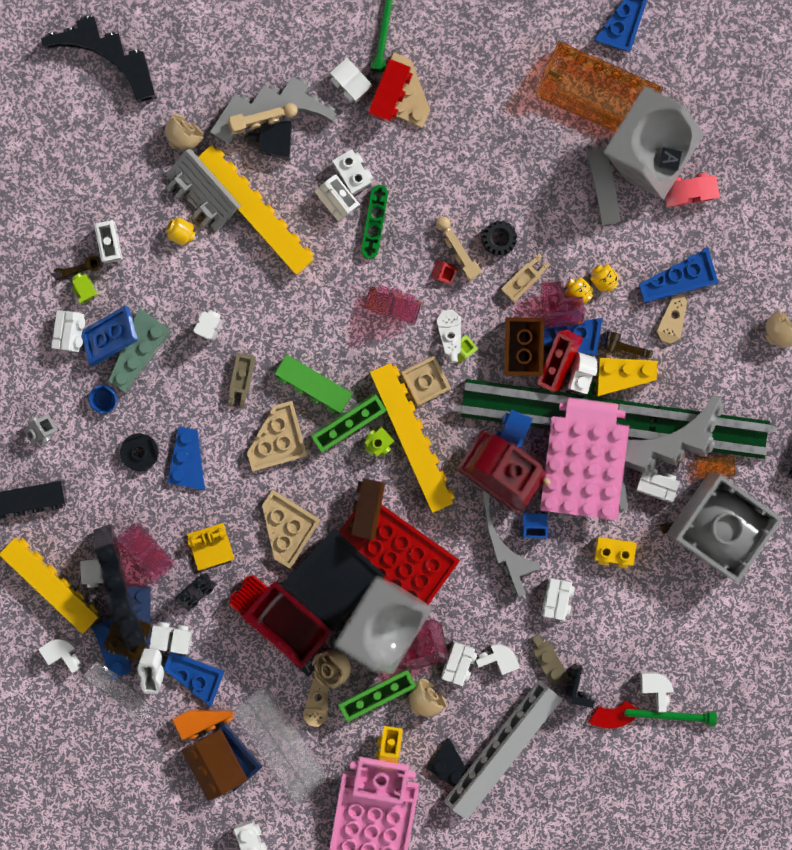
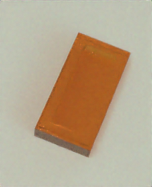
M734 456L695 459L697 478H705L708 472L717 473L722 476H736Z

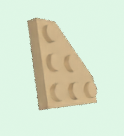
M394 52L391 59L411 67L410 73L413 74L410 84H405L403 91H406L403 101L397 104L396 108L399 109L397 117L423 129L430 113L425 94L412 60Z
M293 401L275 405L270 411L265 423L247 452L252 472L308 456Z
M272 489L262 508L273 557L291 569L321 519Z

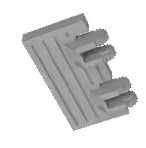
M191 149L186 150L165 174L172 180L165 189L167 192L174 190L177 185L181 188L173 198L175 201L182 198L188 190L190 191L186 198L197 209L191 216V219L193 221L197 220L202 213L206 216L198 226L201 230L213 219L215 221L211 224L212 228L215 231L219 230L241 207Z

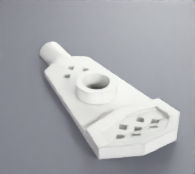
M453 309L443 310L436 319L445 354L450 357V363H458L457 354L461 352V316ZM453 334L454 338L450 339L447 336Z

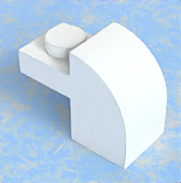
M577 352L570 369L572 374L567 389L588 394L592 376H596L597 360L595 357Z
M55 639L38 649L48 665L62 657L72 673L81 668L79 665L81 660L76 653L72 654L71 652L77 646L68 639Z
M499 643L490 645L493 652L489 653L488 650L478 654V658H476L478 667L497 661L502 675L520 668L513 651L506 645Z
M640 672L641 692L656 693L657 711L667 712L666 707L670 706V699L666 692H674L671 682L657 672Z

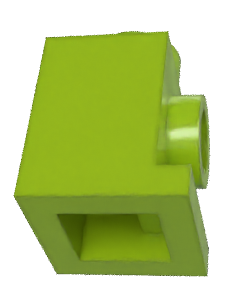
M79 273L72 277L74 284L72 289L77 297H81L78 299L80 304H84L99 296L87 274Z

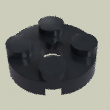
M136 433L128 436L120 449L122 462L134 471L149 470L158 461L159 447L156 441L146 434ZM137 447L145 450L142 458L139 455L135 456L134 452L137 451Z

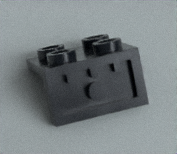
M576 662V665L571 667L570 677L572 682L571 685H567L565 696H567L571 704L594 709L595 700L591 697L592 695L578 691L583 666Z

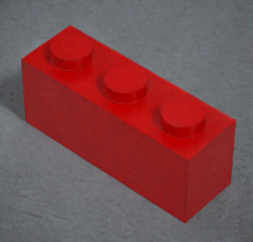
M389 59L368 111V116L389 124L392 119H396L399 111L396 108L397 104L403 101L406 91H403L405 84H410L413 76L410 73L411 67Z
M569 330L557 333L543 367V376H540L537 382L538 385L552 392L563 388L583 337Z

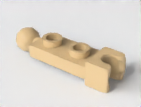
M287 103L282 109L279 107L245 117L242 114L231 116L228 120L230 132L234 135L245 132L247 127L250 129L258 128L265 122L274 124L279 122L282 116L293 118L297 115L298 108L293 103Z
M445 216L439 217L436 221V227L445 233L446 238L444 241L449 249H454L456 253L454 258L459 265L463 264L462 271L468 281L481 275L480 267L476 261L472 262L455 233L450 228L451 222L449 218Z

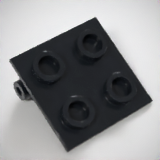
M207 573L201 574L174 601L189 610L197 606L199 600L204 596L209 595L217 584L211 580Z

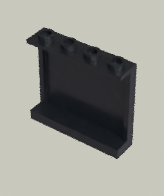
M334 528L281 586L286 591L288 590L332 631L336 630L338 632L345 625L343 621L346 617L349 616L351 618L358 609L357 606L363 601L377 577L383 579L385 575Z

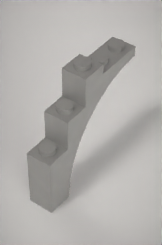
M292 76L280 95L278 94L279 91L273 86L266 87L263 85L252 104H250L251 100L243 94L240 96L235 94L210 133L228 145L236 136V134L232 135L228 125L229 117L242 114L245 117L279 107L282 109L287 103L295 104L298 112L317 115L332 123L337 118V114L332 106L328 104L324 106L319 103L320 99L311 93L307 95L309 91L307 81L301 77L296 79Z
M713 395L707 406L693 421L672 434L656 439L628 440L624 466L648 475L650 469H654L656 459L677 466L679 461L683 460L685 450L706 457L708 452H711L714 448L715 441L712 432L715 428V420L717 416L721 415L724 407L721 398Z

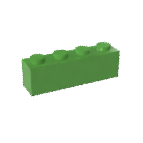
M287 354L275 373L278 376L277 380L286 386L288 383L295 386L293 390L301 395L304 393L309 394L311 401L318 405L321 402L328 406L326 409L335 415L337 412L342 414L353 393Z
M373 393L310 435L320 451L324 452L387 410L378 396Z
M408 668L339 702L338 705L346 721L349 722L414 689L416 685Z

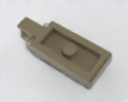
M539 634L533 636L532 639L536 647L532 649L551 686L553 687L568 679V674L548 640L543 642Z

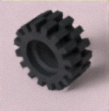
M503 220L491 222L483 232V246L492 255H507L513 250L517 242L515 228ZM502 231L506 234L507 242L504 245L499 246L493 242L492 236L495 232Z

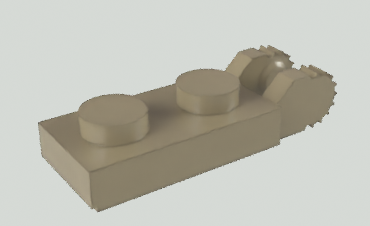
M236 354L229 388L228 406H233L235 392L242 393L239 406L241 409H244L254 370L255 356Z

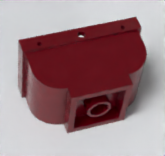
M486 430L480 431L456 469L515 514H519L521 510L527 508L547 475L541 468L542 465L513 443L509 444L502 438L488 433Z
M275 581L271 583L242 617L243 620L300 669L333 632Z

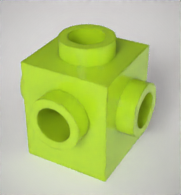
M381 427L376 432L372 430L365 436L367 440L364 443L367 445L365 449L371 456L375 454L378 457L381 454L383 457L391 450L389 446L394 440ZM376 440L382 441L380 447L375 446L374 442Z

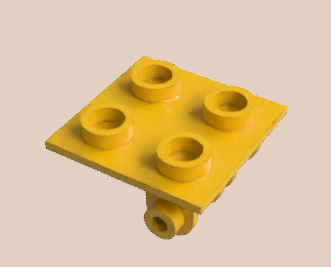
M224 523L187 534L188 544L191 547L198 571L235 559Z

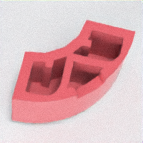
M701 173L696 175L697 178L681 180V177H678L665 197L666 206L679 207L720 198L716 175L708 176V173Z

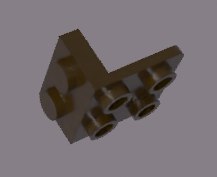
M113 619L103 648L108 653L125 656L124 658L130 661H140L146 643L128 649L117 621ZM139 620L147 642L152 625Z

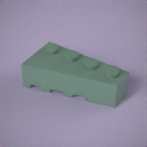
M138 308L133 321L138 341L121 350L109 382L125 393H128L172 333L171 330L141 308Z

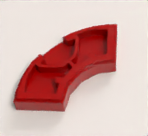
M626 700L614 708H604L598 705L588 722L597 727L607 729L622 727L636 718L625 716L624 711L626 709H639Z

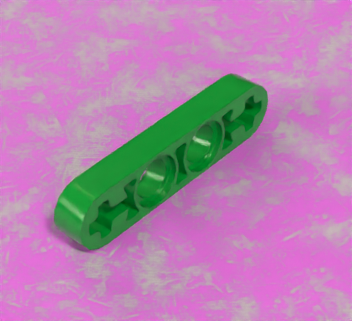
M382 185L375 186L370 195L361 248L362 255L366 259H374L379 252L388 199L387 188ZM379 189H382V193L385 194L380 199V203H384V206L372 204V201H377V195H374V192H378ZM373 208L381 209L382 215L379 218L372 217L371 210ZM372 226L377 227L379 230L378 235L375 237L368 235V229ZM366 238L372 241L378 240L377 244L373 242L372 247L376 251L371 253V256L367 255V252L364 251L365 248L369 247L370 243L365 242Z

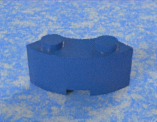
M510 410L509 413H505L502 420L504 426L501 432L497 431L496 436L509 444L513 443L520 449L533 418Z

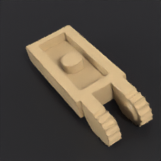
M540 253L500 289L513 303L551 265L549 262L545 263L538 272L532 267L541 260L542 255Z

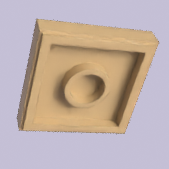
M435 355L400 372L417 406L451 390Z

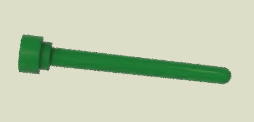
M385 0L376 58L371 61L370 70L374 72L384 73L386 69L383 57L393 0Z
M626 709L624 711V715L627 717L703 722V724L715 727L717 723L716 711H707V713L704 712L703 714Z

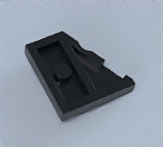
M449 738L446 739L427 768L453 787L456 786L467 772V768Z

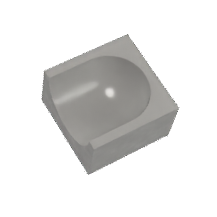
M645 86L604 153L627 182L664 200L704 134L684 104ZM663 147L682 151L678 171L659 167Z
M708 472L666 535L726 578L739 583L783 519L722 475Z
M377 577L336 643V646L374 671L394 674L433 610V607L395 583Z

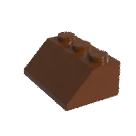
M506 317L505 376H543L545 318Z
M363 478L362 482L358 481L356 492L360 493L359 499L354 500L352 510L356 512L355 519L350 520L348 529L352 531L351 535L374 540L386 482Z
M221 729L192 742L181 750L208 801L227 793L248 780Z

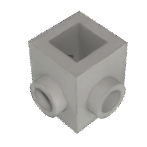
M48 414L40 418L38 416L28 421L29 425L23 429L33 446L38 443L43 445L51 440L50 436L58 431Z

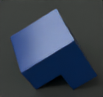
M523 513L522 537L548 538V514Z

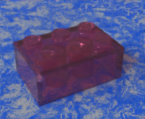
M139 522L133 523L117 538L119 547L124 552L128 551L132 555L131 560L138 567L142 566L146 570L144 574L151 581L155 580L157 582L161 580L177 565Z

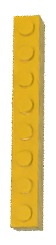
M212 145L208 147L198 158L241 205L238 211L294 274L298 276L314 262L312 258L314 254L307 246L303 248L299 244L301 239L294 232L290 234L287 230L289 226L282 218L278 220L274 216L276 211L269 204L265 206L261 201L263 199L261 194L257 190L252 191L249 188L251 183L244 175L240 177L236 173L238 170L231 161L228 163L223 158L225 154L219 147L214 148Z
M389 363L371 371L372 379L432 513L454 504L452 500L455 499L451 488L447 489L444 483L447 481L443 470L440 472L438 470L437 464H439V460L435 453L431 454L430 452L431 442L427 435L423 436L422 434L423 424L420 418L416 419L414 416L415 406L412 400L408 402L405 394H408L404 383L400 384L397 378L401 376L397 366H392Z

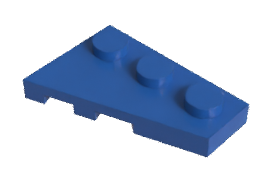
M623 0L594 39V42L630 53L647 0Z
M178 427L167 483L205 490L198 430Z
M170 652L164 667L167 673L206 702L209 707H212L225 672L224 670L174 652Z

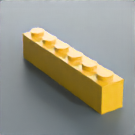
M14 538L0 552V556L82 634L86 633L101 617L98 614L100 610L92 603L89 605L84 600L86 597L77 590L75 592L70 587L72 584L65 577L61 579L56 574L58 570L51 564L47 565L43 561L44 557L38 551L33 552L29 548L30 544L24 538Z

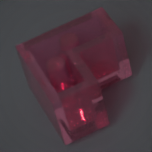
M561 281L541 284L540 299L543 318H545V328L583 324L585 317L583 296L563 298Z
M379 285L378 288L370 286L364 309L390 316L403 322L416 323L422 302L415 300L416 296L407 293L402 295L403 291L396 288H391V291H389L390 288Z
M434 619L425 621L417 634L419 643L412 644L403 657L405 667L413 670L449 660L442 623Z

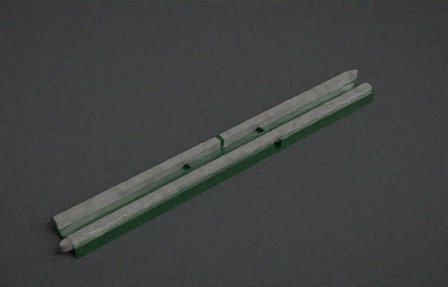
M471 379L465 380L462 405L454 407L455 411L461 413L460 417L502 423L506 412L509 413L510 410H514L533 418L530 427L550 430L552 416L566 418V411L559 410L560 403H568V398L619 404L618 410L626 411L625 419L617 418L616 424L629 426L628 440L656 439L672 434L685 427L701 413V411L557 391L552 392L550 390ZM721 414L715 420L716 424L712 432L715 444L711 452L765 459L767 453V434L769 432H776L777 428L770 425V421Z

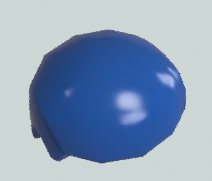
M97 385L90 391L88 401L90 407L97 413H110L116 407L118 397L112 387Z

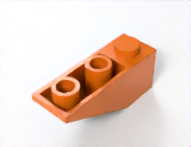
M190 709L174 717L172 720L181 739L187 738L190 741L198 737V732L202 730L208 732L216 728L215 724L221 721L223 724L233 719L232 716L236 712L235 710Z

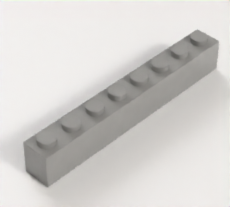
M538 680L445 798L444 802L454 812L468 820L563 698L542 681Z

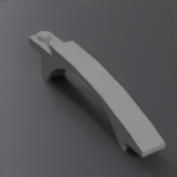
M483 490L487 527L497 563L505 561L506 564L503 565L506 576H511L512 583L509 584L512 593H517L518 597L526 595L519 576L541 569L540 564L520 557L501 541L490 518V495Z

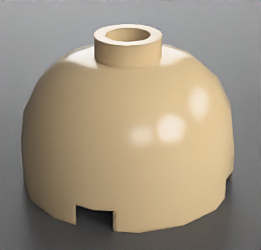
M176 113L172 115L165 126L166 138L169 140L168 144L175 150L195 148L204 138L202 131L193 122L190 125L184 121L186 117Z
M779 309L768 318L765 326L768 334L765 337L771 345L775 343L778 347L789 348L792 346V322Z
M335 649L320 652L312 661V666L315 665L314 676L325 688L331 687L335 689L347 681L351 672V666L346 655Z
M424 678L415 683L416 687L410 690V708L416 715L419 714L428 718L441 713L447 706L442 693L439 692L437 695L431 688L434 685Z

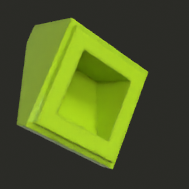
M467 335L461 338V352L457 354L459 363H462L478 350Z

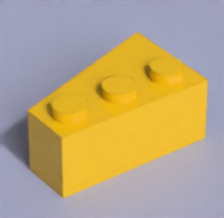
M598 358L596 397L657 380L658 361Z

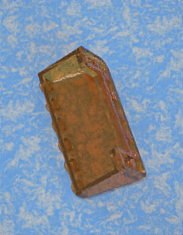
M558 41L538 85L536 95L550 104L613 132H617L645 86L659 93L662 92L664 87Z

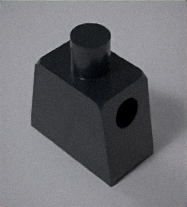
M282 121L274 124H261L260 133H249L248 144L259 145L260 154L290 160L292 122Z

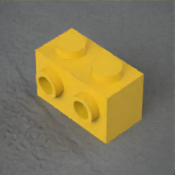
M597 537L594 560H597L599 565L609 566L611 562L617 563L619 568L628 569L629 565L634 566L637 543Z
M383 727L382 736L378 735L377 747H380V751L376 750L375 759L392 763L399 762L403 728Z

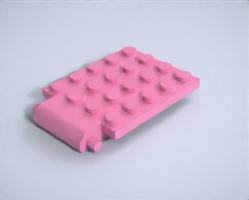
M568 398V403H560L559 410L566 411V418L552 416L545 467L547 474L545 478H549L550 483L543 486L540 510L618 520L629 426L616 424L617 418L625 419L626 411L618 410L619 404Z
M359 756V762L351 761L349 768L357 770V773L343 770L329 850H408L420 783L409 782L407 779L415 780L416 772L409 771V765Z

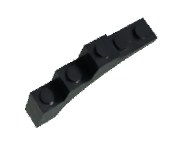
M85 15L80 17V20L76 21L77 29L70 27L64 29L62 33L56 34V32H51L41 38L42 46L45 49L75 47L91 51L110 61L125 75L138 103L157 98L144 51L136 49L129 51V54L126 55L119 33L110 32L101 38L95 16Z
M109 524L94 529V552L100 564L101 578L107 590L108 605L114 620L117 621L128 649L146 643V637L127 585L120 557L118 538L113 526Z

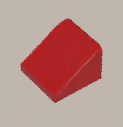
M437 260L430 278L452 286L459 268Z

